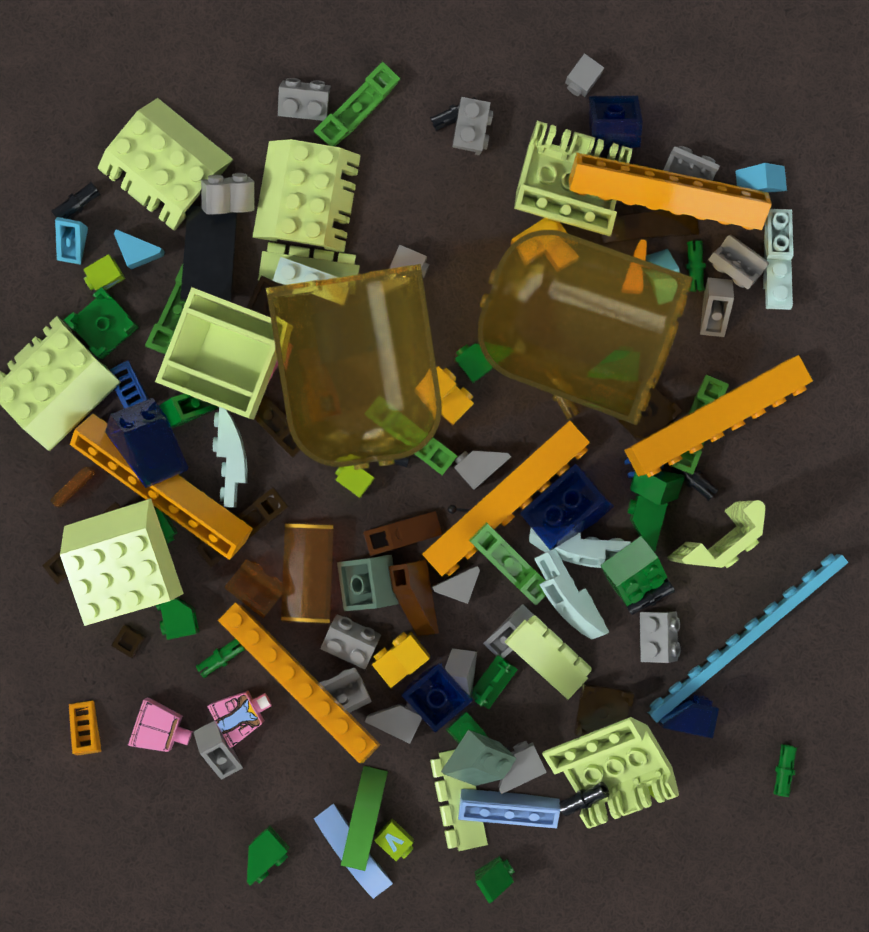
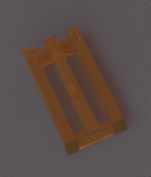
M85 466L50 501L55 507H62L97 473L91 467Z

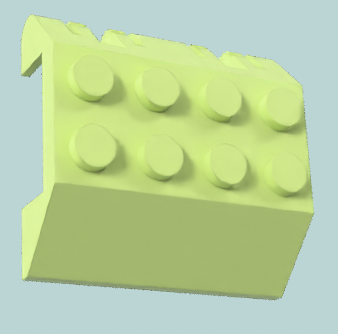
M157 98L139 109L106 148L98 169L106 176L110 174L109 178L112 181H116L124 170L126 175L121 188L124 191L128 190V194L143 206L148 204L147 209L150 212L156 210L162 201L165 205L159 215V219L163 222L167 219L166 225L175 231L187 217L185 215L187 209L201 194V180L208 179L209 175H221L233 159Z
M537 120L519 179L514 209L611 236L617 214L614 211L617 200H603L598 196L589 194L578 195L569 189V177L576 152L599 157L604 147V140L598 139L594 151L591 153L595 137L574 132L570 145L567 146L571 130L565 129L560 146L552 144L557 131L556 126L550 125L546 139H543L547 123ZM612 144L607 159L615 160L619 147L618 144ZM621 146L615 161L629 163L632 148Z
M292 139L269 141L253 238L276 242L277 239L322 246L325 250L344 253L346 241L337 238L346 239L347 232L333 228V222L349 224L350 218L342 214L351 215L354 193L347 190L355 191L356 185L341 179L342 173L349 176H357L358 169L351 166L359 167L361 156L340 147Z
M58 316L49 323L52 329L48 326L43 329L47 336L45 339L41 340L35 336L32 339L34 346L28 343L14 357L17 363L12 360L7 363L11 371L7 375L0 371V405L29 435L48 451H51L121 383L71 333L72 330Z
M759 500L733 503L725 510L727 515L736 524L733 530L708 550L702 543L685 542L667 558L670 561L683 564L720 568L732 566L738 561L737 555L744 550L748 552L759 543L757 539L763 534L764 503Z
M632 717L550 748L542 753L553 773L557 774L563 771L576 793L581 789H589L600 782H604L608 787L609 797L595 802L588 809L583 808L579 816L588 829L596 827L600 823H607L608 816L605 802H608L610 814L614 819L620 818L621 815L626 816L640 811L644 807H651L652 800L649 786H652L655 799L659 803L679 796L673 768L648 725Z

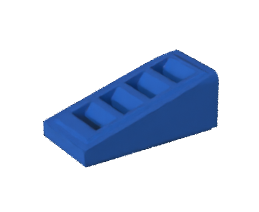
M129 360L110 369V371L116 375L127 369L128 373L118 379L121 383L129 378L132 379L131 383L123 387L117 385L115 388L125 411L131 415L151 404V401ZM134 386L137 390L125 396V391ZM140 395L141 398L129 404L128 400Z

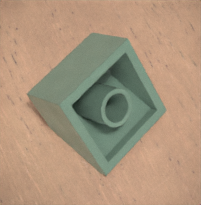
M392 555L337 562L344 611L375 609L399 604L392 590L388 567L393 565Z
M468 730L441 772L444 775L477 786L504 779L517 758L500 742Z

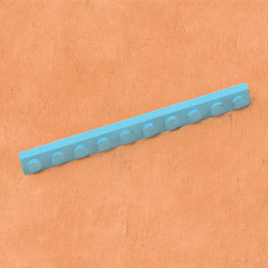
M830 554L821 561L822 567L816 572L811 570L802 577L804 581L797 588L792 586L782 594L785 597L778 604L775 601L769 604L763 610L766 613L759 620L756 617L750 620L744 626L747 630L741 635L737 633L732 635L725 642L727 646L723 650L719 651L717 649L706 658L708 662L704 666L700 667L697 665L687 674L689 678L683 683L678 681L668 690L670 694L664 699L659 697L649 706L651 710L647 713L656 723L844 567L848 563L845 557L841 554H836L835 556Z

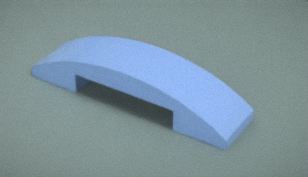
M333 803L316 816L314 820L331 847L342 860L349 825ZM370 853L365 871L347 867L373 899L393 884Z

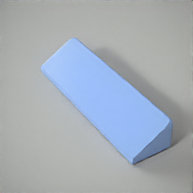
M461 789L458 820L557 828L560 815V799L505 792L501 794V792Z

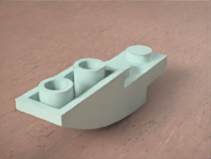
M770 209L765 221L764 259L769 262L763 276L766 309L791 310L793 307L791 265L793 257L792 210Z
M219 407V412H215L214 426L218 427V437L213 439V452H217V457L226 458V462L222 463L221 475L225 477V487H221L220 501L224 502V507H237L238 483H248L247 458L240 431L228 410Z
M540 525L531 528L529 534V542L540 550L548 552L555 548L558 555L564 561L601 568L600 565L605 562V559L611 558L631 543V541H624L620 538L599 540L596 537H587L581 539V530H575L572 527L552 529L548 526Z
M554 548L534 558L546 581L539 585L560 615L572 627L591 640L609 633L586 588L580 591L577 590L556 549Z

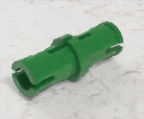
M693 241L687 242L688 264H686V270H689V292H696V282L697 290L699 292L705 291L703 269H706V264L703 263V241H695V247Z
M234 638V640L220 650L218 648L213 651L214 654L197 664L196 668L200 672L208 667L200 674L205 679L219 667L228 665L229 660L246 649L242 644L233 649L240 644Z
M781 744L779 763L775 767L777 775L773 794L783 797L790 796L792 776L796 772L794 762L798 747Z

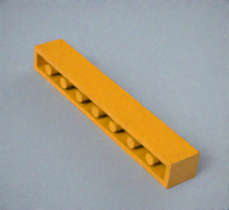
M577 152L569 177V189L578 195H594L603 200H618L627 205L637 204L646 206L651 210L662 209L670 211L675 215H691L699 220H715L723 225L734 224L748 230L763 229L772 205L769 192Z
M797 355L655 432L624 451L637 475L647 474L649 478L662 471L660 466L668 462L670 466L682 460L681 455L689 451L692 454L704 447L702 443L708 439L714 442L725 436L723 431L731 428L733 431L745 425L744 419L750 416L752 419L763 415L766 413L764 408L772 405L774 408L787 401L785 399L787 395L792 393L793 396H796L806 391L805 385L813 382L800 356Z
M95 414L90 415L74 430L70 442L72 447L144 499H152L155 507L230 560L246 543L253 529Z
M568 421L423 552L422 555L441 576L445 573L448 576L453 574L460 567L457 562L463 557L468 560L478 551L469 540L486 522L493 529L499 524L507 525L515 517L512 513L519 506L522 510L533 501L531 495L537 490L542 493L552 484L549 481L555 474L561 476L570 468L567 463L573 457L577 460L588 451L586 446L590 442L571 421Z
M235 602L218 620L358 763H364L381 745L241 604Z

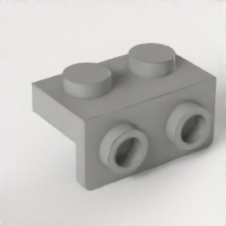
M287 78L286 81L283 80L281 82L278 97V116L321 121L328 116L330 85H325V82L317 80L303 83L297 78Z
M461 97L453 148L473 151L475 155H480L483 149H487L489 135L485 134L486 126L491 125L493 111L489 110L491 102Z
M684 146L672 149L663 171L713 181L720 167L713 158L704 155L702 157L694 155L691 149Z
M728 235L722 245L708 259L713 263L712 265L717 271L728 274L736 285L747 289L757 281L769 265L768 261L733 235Z
M676 611L640 612L641 662L671 663L678 661L681 652L680 643L678 642L680 620L677 617Z
M337 614L320 649L362 669H366L381 634Z
M356 668L344 670L339 675L320 682L349 713L372 702Z

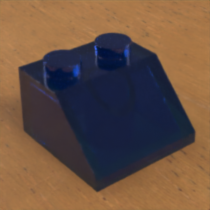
M589 96V135L595 137L593 148H595L598 139L604 140L603 149L610 148L613 143L618 144V148H621V146L629 148L641 147L643 120L638 96Z
M440 663L419 675L405 688L402 694L403 698L435 733L473 701Z
M694 695L693 699L686 698L657 723L665 729L713 738L719 708L713 705V701L709 700L708 697Z

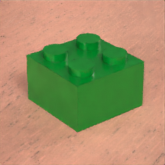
M642 536L600 565L609 583L626 606L637 603L647 591L660 587L664 580L668 578L658 556Z

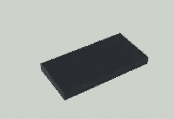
M191 205L188 208L181 302H186L191 287L231 302L238 212L206 214L202 210V206Z

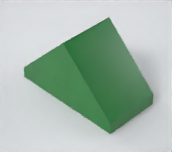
M635 471L630 490L658 505H662L678 499L685 476L660 471L648 478L647 474L638 476Z

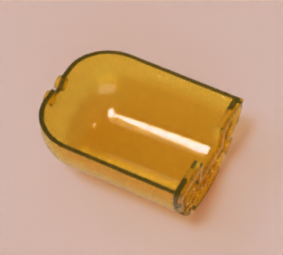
M557 230L535 231L515 241L504 253L497 270L493 269L490 275L489 284L493 285L490 294L484 293L480 302L482 311L478 322L479 344L490 365L504 376L637 425L642 417L641 412H645L650 402L652 393L649 391L651 388L654 389L668 358L679 328V322L676 320L678 316L682 317L688 300V295L686 294L691 289L693 278Z
M421 264L266 288L287 423L294 442L304 454L314 461L327 466L346 467L354 465V470L369 468V462L379 461V466L395 464V459L411 456L428 444L436 433L441 420L442 400Z

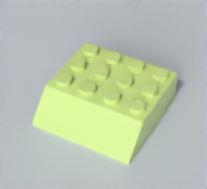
M191 287L155 382L254 420L290 326L284 322Z
M152 499L64 526L60 557L84 626L165 603L184 594Z

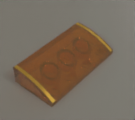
M285 522L281 621L315 624L331 623L334 524Z

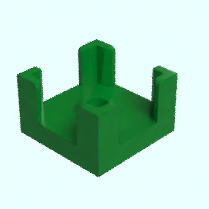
M101 287L93 294L95 299L78 314L72 312L64 321L73 330L77 331L90 346L89 349L93 354L103 360L139 327L109 292Z

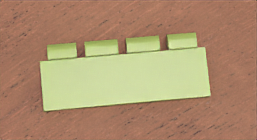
M268 242L267 252L262 251L258 280L261 275L273 280L280 257L353 282L350 294H356L360 265H355L356 255L339 253L338 261L334 262L333 251L315 249L313 258H309L310 248L290 245L289 255L285 254V244Z
M535 615L528 621L524 620L505 640V643L568 700L588 679L587 675L592 670L591 666L581 657H578V654L566 643H563L551 629H547V626Z
M454 749L440 752L439 758L431 759L430 763L433 777L443 776L444 780L435 781L438 802H449L447 805L439 806L443 826L453 825L454 829L444 831L447 846L449 849L458 847V851L485 846L488 843L483 822L458 820L461 789H477L474 785L444 775L441 772L455 751Z

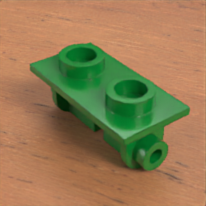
M497 655L473 688L472 697L475 699L474 701L480 706L490 709L518 669Z

